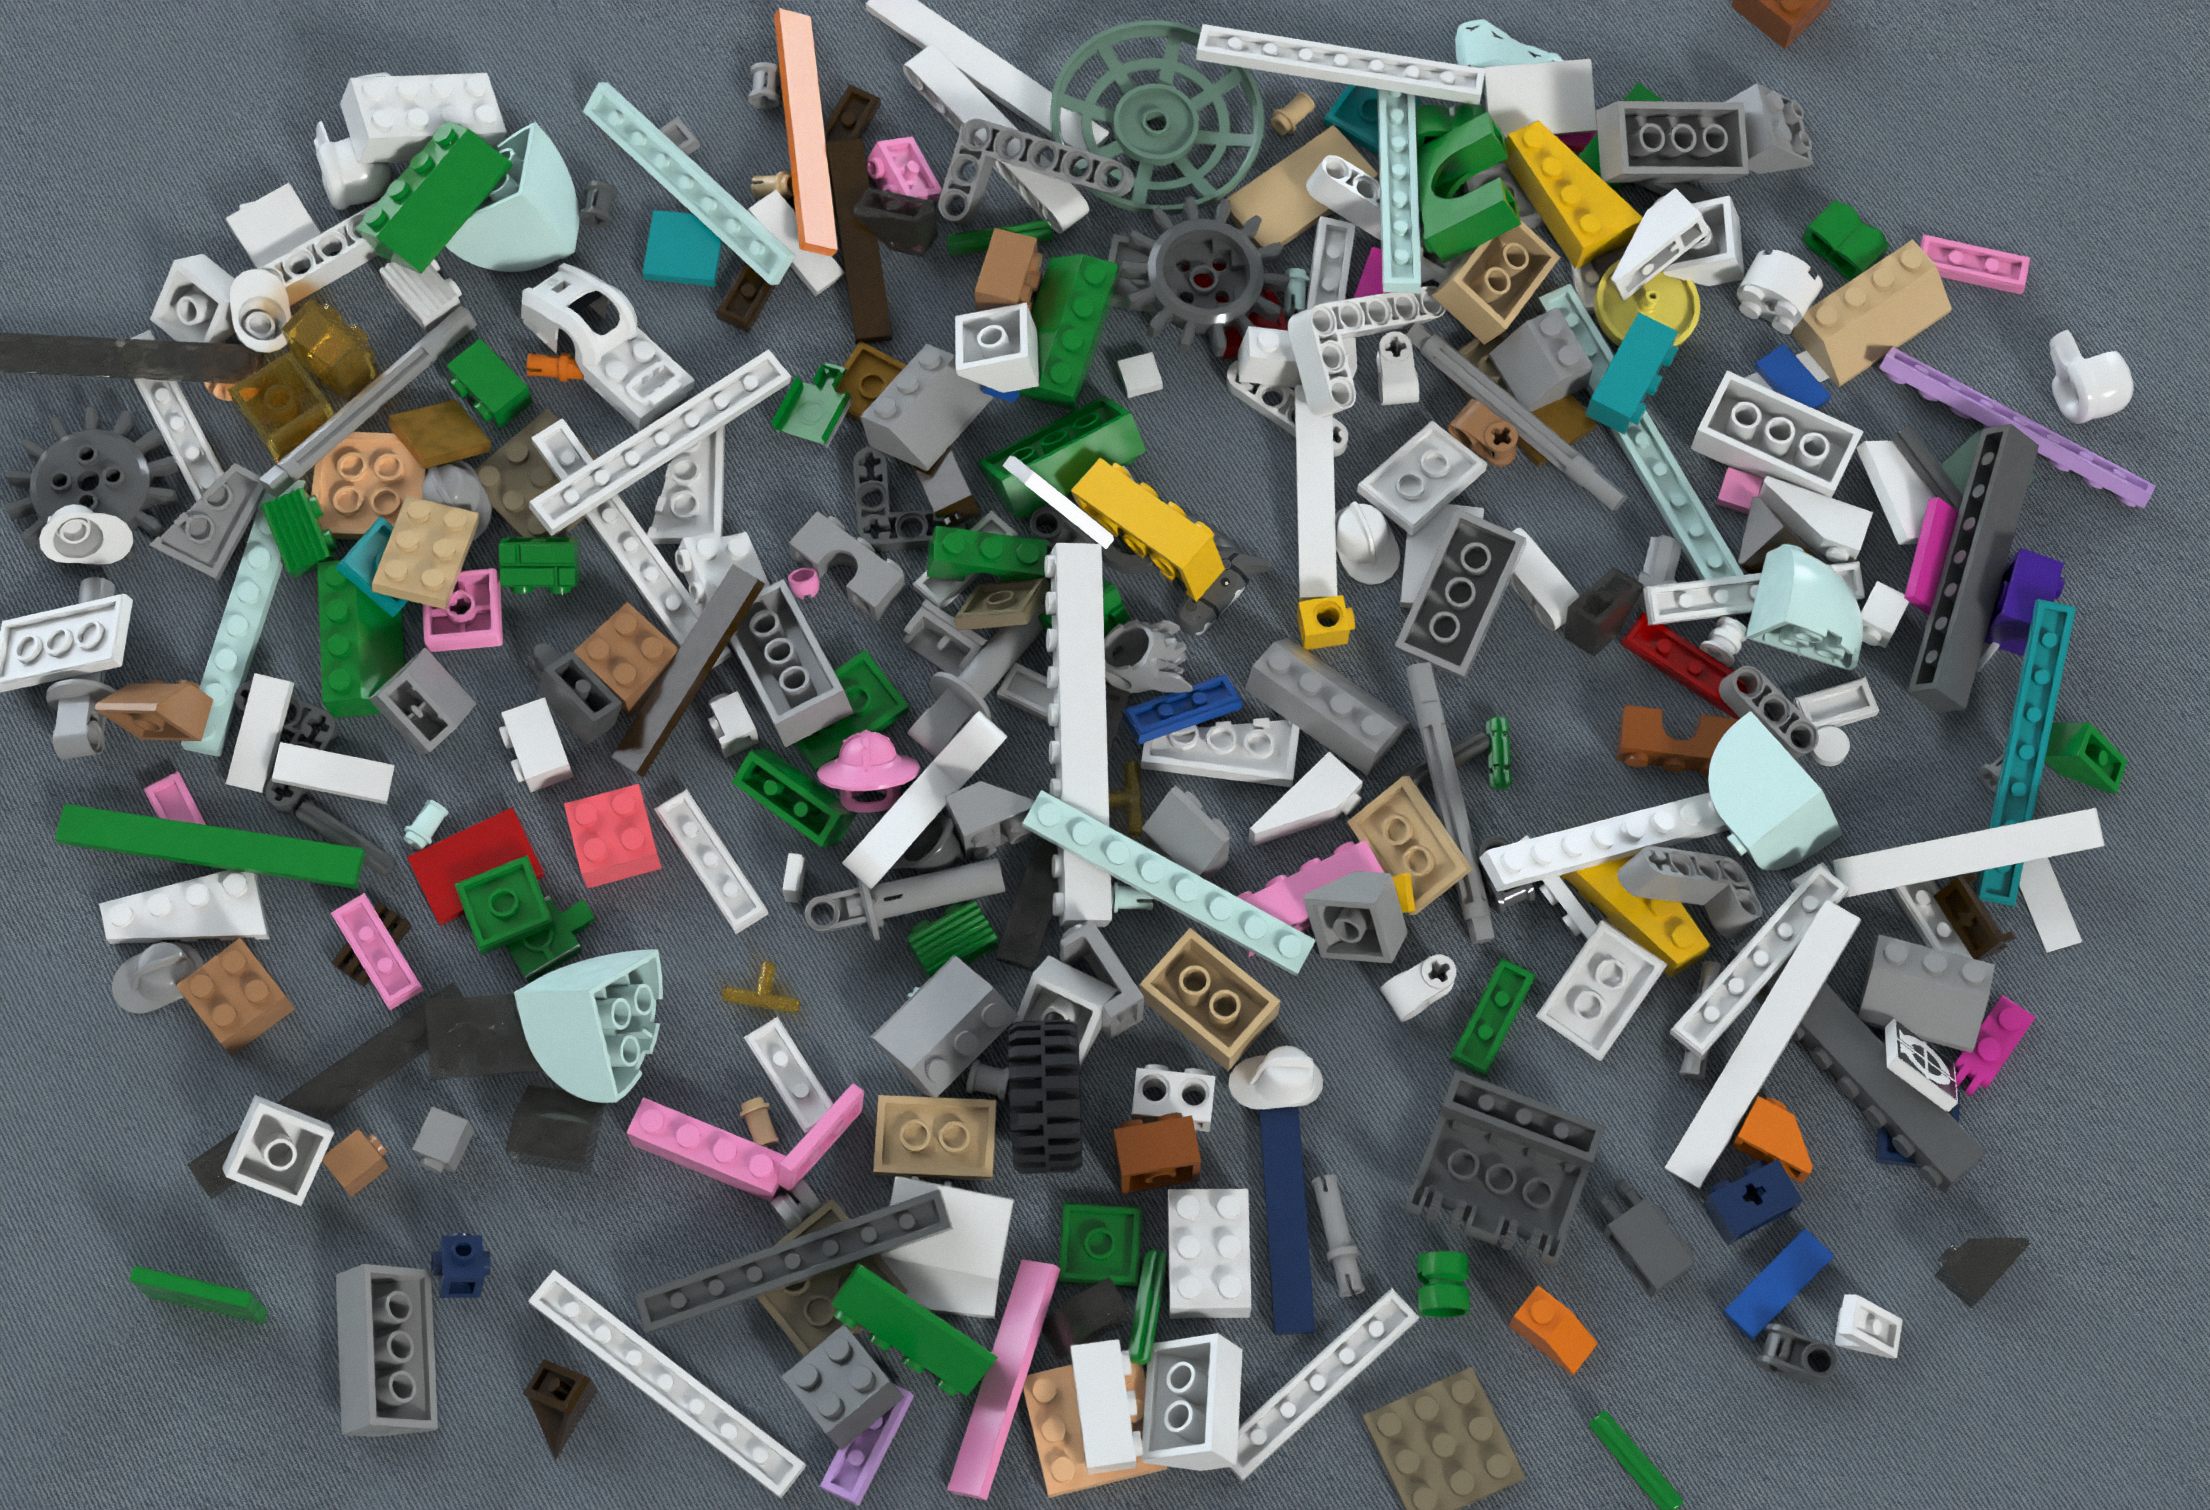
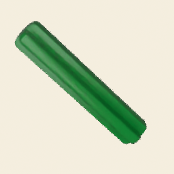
M1044 219L950 234L946 236V244L949 255L956 256L987 251L995 228L1037 238V242L1051 240L1053 231L1050 220Z
M1150 1250L1144 1255L1128 1347L1130 1363L1141 1366L1149 1363L1151 1360L1168 1261L1167 1254L1158 1250Z
M1608 1411L1600 1412L1588 1424L1589 1428L1660 1510H1677L1683 1504V1498Z

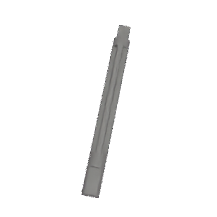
M459 306L314 433L259 478L266 493L276 498L279 497L429 365L433 364L476 326V323L470 311L463 306Z
M1415 323L1406 336L1413 345L1421 350L1420 353L1474 399L1482 402L1493 413L1512 424L1523 440L1581 488L1584 486L1612 511L1617 510L1625 502L1628 496L1598 472V468L1438 334L1431 333L1421 323Z
M1431 662L1412 664L1407 666L1405 670L1441 823L1473 868L1472 871L1456 883L1464 921L1467 924L1471 945L1489 942L1495 938L1490 918L1491 913Z

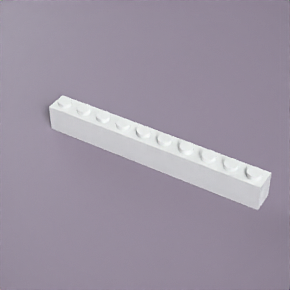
M1056 543L1050 555L1045 556L1044 562L1045 577L1051 578V592L1046 593L1045 610L1047 615H1052V629H1047L1046 648L1047 652H1053V666H1048L1047 686L1048 689H1054V703H1050L1048 707L1049 726H1055V741H1050L1049 761L1050 764H1055L1056 779H1051L1050 795L1109 827L1102 545ZM1058 846V854H1053L1052 876L1053 878H1058L1059 893H1054L1053 914L1054 916H1059V926L1073 927L1077 924H1082L1084 927L1093 921L1097 927H1106L1112 921L1111 875Z

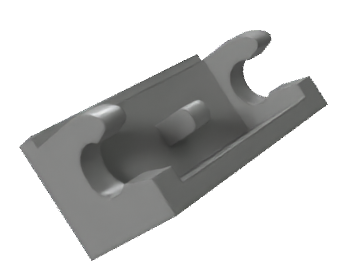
M927 599L905 627L904 631L907 635L902 640L904 646L939 670L959 677L968 664L987 644V640L971 629L957 631L954 618Z

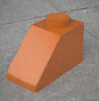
M1758 1096L1751 1106L1732 1147L1758 1161L1764 1160L1766 1164L1778 1159L1787 1175L1803 1184L1811 1173L1813 1166L1794 1114L1786 1111L1787 1107L1780 1101L1770 1097L1763 1099Z
M1538 1285L1513 1316L1509 1324L1510 1328L1572 1376H1574L1598 1344L1570 1309Z

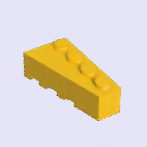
M1538 120L1508 134L1506 146L1509 158L1503 161L1575 269L1592 262L1596 256L1630 243L1643 217Z
M1099 458L1071 490L1078 507L1115 537L1122 532L1124 534L1122 536L1124 542L1133 552L1142 559L1148 553L1152 562L1160 569V573L1171 582L1176 577L1185 583L1187 588L1186 594L1197 602L1225 570L1213 540L1215 535L1212 530L1200 521H1197L1196 524L1186 518L1185 512L1175 503L1170 501L1166 504L1158 499V494L1148 484L1141 482L1138 485L1130 479V474L1119 464L1114 463L1111 466Z
M1635 855L1559 875L1563 880L1569 881L1578 890V894L1588 903L1592 902L1607 916V920L1617 930L1620 928L1633 941L1667 963L1668 965L1664 972L1670 978L1704 958L1710 944L1681 902L1636 897L1622 887L1617 872Z

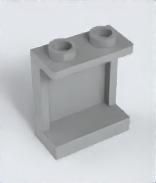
M1093 921L1084 927L1082 924H1077L1068 929L1062 935L1063 939L1060 941V961L1073 966L1083 960L1098 980L1118 989L1115 997L1102 1005V1029L1111 1040L1143 1020L1144 996Z

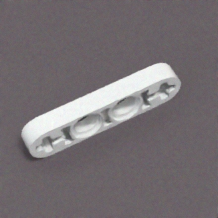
M1238 361L1232 363L1227 370L1226 385L1228 390L1296 437L1295 423L1291 419L1292 415L1295 414L1294 390L1289 387L1275 385H1259L1247 382L1239 384L1236 382L1237 375L1239 376ZM1254 387L1258 388L1255 395H1253ZM1275 391L1282 396L1283 400L1279 405L1269 406L1263 402L1262 396L1266 392ZM1333 418V434L1338 435V441H1333L1335 458L1344 453L1347 448L1348 431L1341 422Z

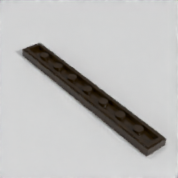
M848 85L824 126L825 144L830 141L861 139L878 111L881 99ZM829 170L830 187H831V190H832V183H831L830 170ZM792 196L786 202L795 211L794 196ZM745 262L717 309L716 318L749 333L776 285L767 283Z

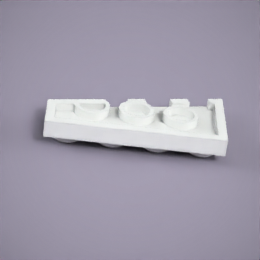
M1269 718L1253 719V723L1231 725V721L1216 722L1215 726L1197 728L1196 725L1145 742L1141 769L1292 788L1300 728L1288 720L1270 721Z
M226 870L99 904L106 939L110 944L161 942V940L180 939L181 942L219 938L220 941L237 940V938L255 937L256 940L270 939L258 881L254 873Z

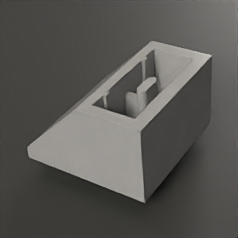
M1758 83L1725 101L1744 103L1749 170L1757 174L1804 168L1814 164L1810 151L1812 143L1805 132L1802 121L1804 113L1797 101Z
M423 648L369 698L375 707L420 755L430 753L460 725L477 704L426 648Z
M982 781L945 796L947 816L953 820L954 827L952 831L959 840L960 849L965 860L973 857L976 859L986 858L997 850L996 847L1007 842L1017 844L1025 841L1032 835L1031 831L1022 827V823L1034 804L1030 798Z
M1175 785L1142 827L1141 841L1150 850L1209 881L1228 863L1230 844L1228 836L1230 833L1220 820L1215 817L1211 820L1201 810L1202 805L1191 792L1186 791L1183 793Z

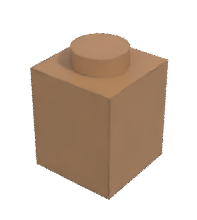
M359 1128L327 1152L322 1159V1162L350 1197L354 1196L389 1168L382 1158L387 1153V1150L374 1134L366 1138Z

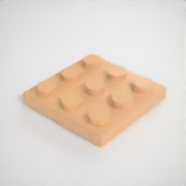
M352 432L315 464L311 496L316 495L324 512V516L319 517L323 530L330 529L334 539L359 540L380 516L394 527L406 495L423 499L422 485L426 475L429 473L428 468L423 469L395 433Z
M1131 1363L1132 1375H1124L1126 1391L1134 1390L1137 1415L1130 1416L1132 1432L1140 1431L1142 1441L1146 1378L1143 1366ZM1072 1364L1026 1376L1023 1392L1048 1498L1167 1469V1466L1144 1463L1141 1461V1456H1136V1468L1087 1475Z

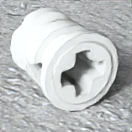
M1721 616L1716 623L1718 628L1710 632L1708 635L1709 641H1703L1700 649L1727 667H1730L1735 662L1733 655L1739 652L1742 646L1741 642L1747 639L1745 638L1747 628L1735 619Z

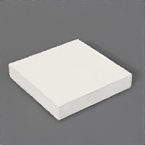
M289 183L226 218V222L256 269L264 267L321 234Z

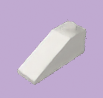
M1676 188L1666 196L1660 197L1646 211L1611 277L1616 291L1623 301L1709 234L1702 214Z
M1769 476L1765 477L1758 497L1773 509L1815 552L1826 556L1831 562L1837 564L1855 562L1873 512Z
M1328 752L1250 828L1248 841L1253 846L1333 821L1342 812L1346 815L1349 814L1362 799L1359 795L1363 781L1331 752Z

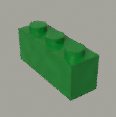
M769 749L750 750L731 782L820 847L839 844L858 813L848 811L841 804L840 799Z

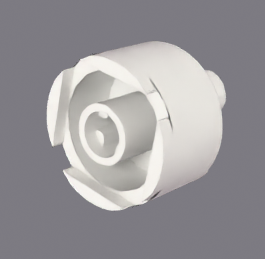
M1762 250L1755 257L1737 289V296L1741 302L1739 310L1749 318L1757 319L1761 317L1771 322L1773 328L1783 334H1791L1795 326L1803 319L1806 311L1814 304L1823 287L1822 279L1817 275L1814 280L1808 274L1811 267L1789 253L1773 250L1771 255H1764L1765 250Z

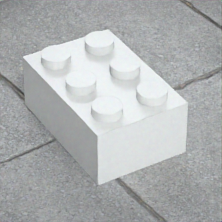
M1168 1189L1169 1319L1249 1318L1251 1312L1248 1189Z

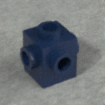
M454 1233L450 1236L441 1237L439 1251H432L431 1274L432 1276H439V1298H480L484 1275L490 1274V1251H483L482 1235Z

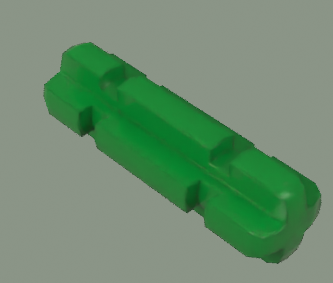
M1494 716L1486 722V733L1490 737L1488 739L1490 746L1487 748L1488 766L1493 772L1489 773L1490 787L1494 790H1506L1512 786V772L1508 770V767H1511L1510 738L1506 736V733H1509V721L1506 717Z

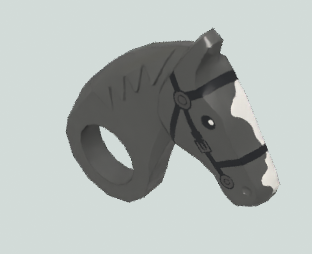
M1185 512L1186 518L1196 524L1197 521H1200L1212 530L1215 535L1213 540L1225 567V570L1197 602L1186 594L1187 588L1183 582L1184 600L1178 607L1175 622L1184 633L1201 635L1241 594L1251 580L1252 574L1271 572L1272 562L1261 557L1245 555L1221 531L1195 515ZM1112 543L1107 549L1102 546V559L1108 567L1123 574L1160 572V569L1152 562L1148 553L1142 559L1137 554L1129 555L1120 552Z

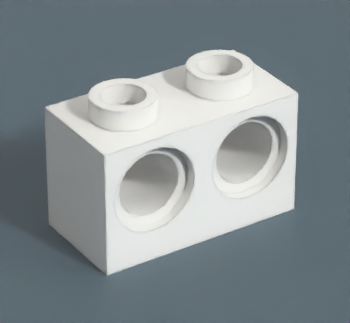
M1148 1064L1145 1066V1069L1137 1068L1132 1120H1143V1124L1159 1121V1117L1165 1114L1182 1113L1183 1117L1192 1115L1196 1131L1210 1132L1215 1076L1208 1075L1207 1071L1197 1068L1185 1069L1184 1073L1168 1071V1067L1158 1064ZM1150 1087H1158L1165 1093V1096L1159 1101H1150L1143 1093ZM1189 1091H1197L1204 1097V1101L1199 1105L1193 1106L1187 1104L1182 1097Z

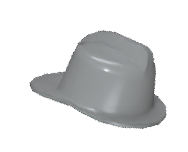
M461 460L428 468L429 473L426 475L422 485L423 499L479 513V523L472 540L479 538L487 530L491 521L492 507L475 470L470 464Z
M162 942L153 944L142 953L125 961L119 967L112 982L113 998L119 1007L129 1013L145 1014L184 998L176 985L203 965V960L197 950L184 943Z

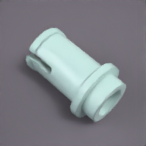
M1291 268L1285 271V274L1289 275V283L1286 291H1284L1283 314L1288 317L1295 315V310H1298L1297 313L1306 310V286L1309 285L1310 278L1306 276L1307 272L1299 268Z
M427 800L413 824L405 827L404 841L417 850H422L425 846H431V837L444 817L448 815L447 809L433 800Z
M1113 882V886H1111L1113 913H1117L1118 909L1152 910V897L1132 886H1118V882Z

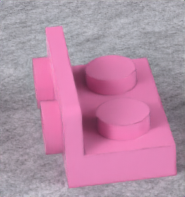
M913 136L879 141L875 144L866 161L867 172L873 179L894 219L903 218L909 206L939 201L942 188Z

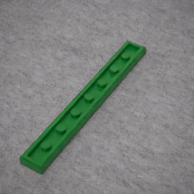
M64 804L54 839L58 844L353 889H357L366 854L363 848Z

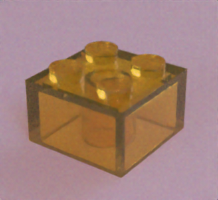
M310 298L281 328V331L295 362L346 401L350 402L379 373L374 360L376 355L367 343L369 337L361 328L355 324L349 327L341 321L340 314L327 303L321 306Z
M291 350L228 389L238 412L276 463L293 451L334 415L330 403Z

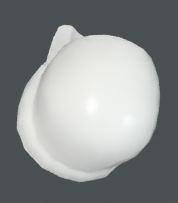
M322 121L318 122L314 144L317 160L322 171L323 185L331 206L336 210H345L350 205L372 202L381 197L391 183L392 171L390 162L359 164L351 138L330 142Z
M2068 330L2058 333L2050 340V356L2056 370V376L2051 383L2052 392L2061 413L2070 422L2082 424L2091 419L2112 415L2126 407L2132 398L2134 383L2126 361L2117 351L2084 359L2072 334Z

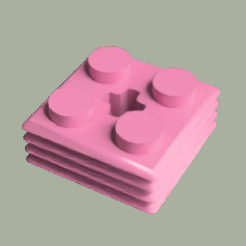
M495 568L460 571L447 609L422 604L424 642L429 652L494 647L503 644L500 579ZM461 606H467L468 610L465 614L457 615L460 612Z

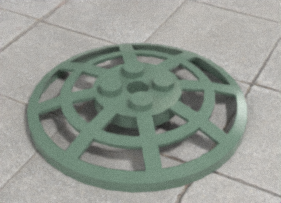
M1142 20L1116 25L1084 42L1068 58L1059 72L1052 91L1050 125L1053 140L1065 145L1060 123L1062 107L1082 115V136L1090 153L1110 159L1125 153L1128 157L1140 163L1137 177L1134 178V190L1131 201L1088 189L1098 198L1116 207L1135 213L1152 215V211L1159 206L1167 215L1181 214L1184 203L1175 205L1145 204L1148 191H1173L1191 185L1202 196V198L1195 200L1198 209L1203 208L1231 192L1244 179L1256 160L1262 142L1265 119L1263 102L1257 83L1249 69L1225 65L1230 72L1212 84L1207 77L1196 69L1177 62L1181 42L1198 47L1201 34L1200 29L1178 22L1163 20ZM1134 38H1168L1164 58H1140L1121 64L1111 45ZM1098 53L1108 72L1103 74L1094 83L1085 101L1065 94L1066 88L1076 71L1090 57ZM1144 70L1160 71L1158 84L1151 83L1137 87L1134 86L1128 74ZM1174 74L1190 80L1202 92L1189 99L1180 90L1172 87ZM1113 82L1116 83L1123 94L1115 111L1096 105L1101 94ZM1238 84L1243 89L1250 107L1252 120L1251 134L1230 133L1229 112L1222 95ZM1211 103L1218 117L1219 132L1198 129L1199 118L1197 112ZM1092 119L1113 125L1115 141L1098 148L1093 135ZM1150 119H1159L1165 124V128L1155 131L1150 129L1146 122ZM1195 143L1216 146L1210 158L1199 169H1196L1186 157ZM1227 147L1248 148L1246 157L1238 171L1223 187L1216 190L1204 178L1218 165ZM1081 159L1075 163L1073 172L1076 177L1084 175L1082 170L1088 168L1086 159ZM1173 164L1183 176V178L1172 181H1150L1154 166ZM1116 169L1109 173L1113 179L1121 181L1122 175L1120 170Z

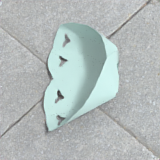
M1485 19L1462 23L1458 26L1455 38L1458 65H1471V67L1483 69L1484 67L1552 62V60L1555 62L1563 61L1557 53H1548L1539 48L1517 42ZM1475 26H1480L1475 28L1473 31H1471L1470 29H1466L1467 27L1473 28ZM1491 31L1501 38L1494 37ZM1529 52H1532L1533 54L1540 56L1533 57ZM1483 81L1482 92H1481V93H1483V94H1485L1484 81Z

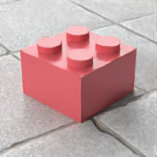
M639 784L564 803L581 875L587 889L662 869Z

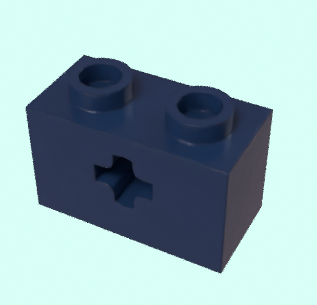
M1778 1159L1769 1164H1766L1764 1160H1760L1743 1171L1745 1176L1735 1182H1732L1729 1177L1709 1188L1711 1194L1703 1205L1727 1246L1791 1213L1803 1201ZM1745 1194L1749 1197L1756 1195L1758 1198L1756 1204L1753 1201L1746 1203L1743 1199Z

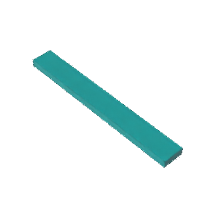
M2041 599L2035 601L1989 829L2033 820L2076 611L2074 606ZM2024 862L1980 871L1975 891L1978 898L1986 902L2015 907Z

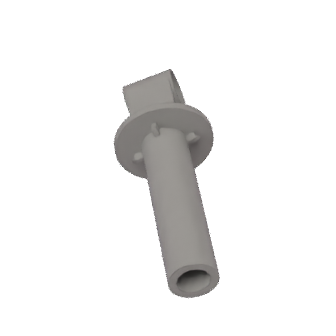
M90 577L82 580L78 604L114 596L115 585L111 581L100 577ZM105 670L70 677L67 680L52 684L47 690L46 701L51 708L57 711L56 727L53 731V746L57 756L62 760L98 755L104 750L106 717L94 709L98 701L116 692L115 689L104 684Z
M1040 604L1027 625L1001 627L959 677L945 672L936 673L930 680V688L937 701L921 715L907 734L936 758L958 733L959 727L963 723L967 724L978 711L991 720L990 710L983 699L1044 630L1038 616L1046 611L1045 605Z
M994 858L877 884L872 889L859 879L858 888L822 895L810 900L805 908V918L808 925L819 933L867 924L874 941L880 940L878 927H884L883 919L1005 892L999 860ZM902 896V898L884 901L886 899ZM819 904H827L834 910L833 920L827 925H818L812 920V911Z

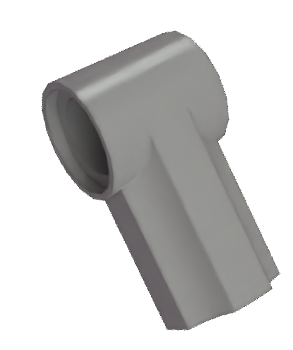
M1665 535L1650 538L1643 571L1639 573L1632 605L1646 608L1643 588L1647 586L1677 583L1674 577L1681 555L1682 544L1677 542L1675 538Z

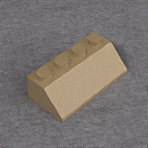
M1912 239L1809 308L1804 314L1803 319L1795 326L1792 335L1839 388L1884 358L1892 347L1897 349L1949 314L1952 308L1937 266Z

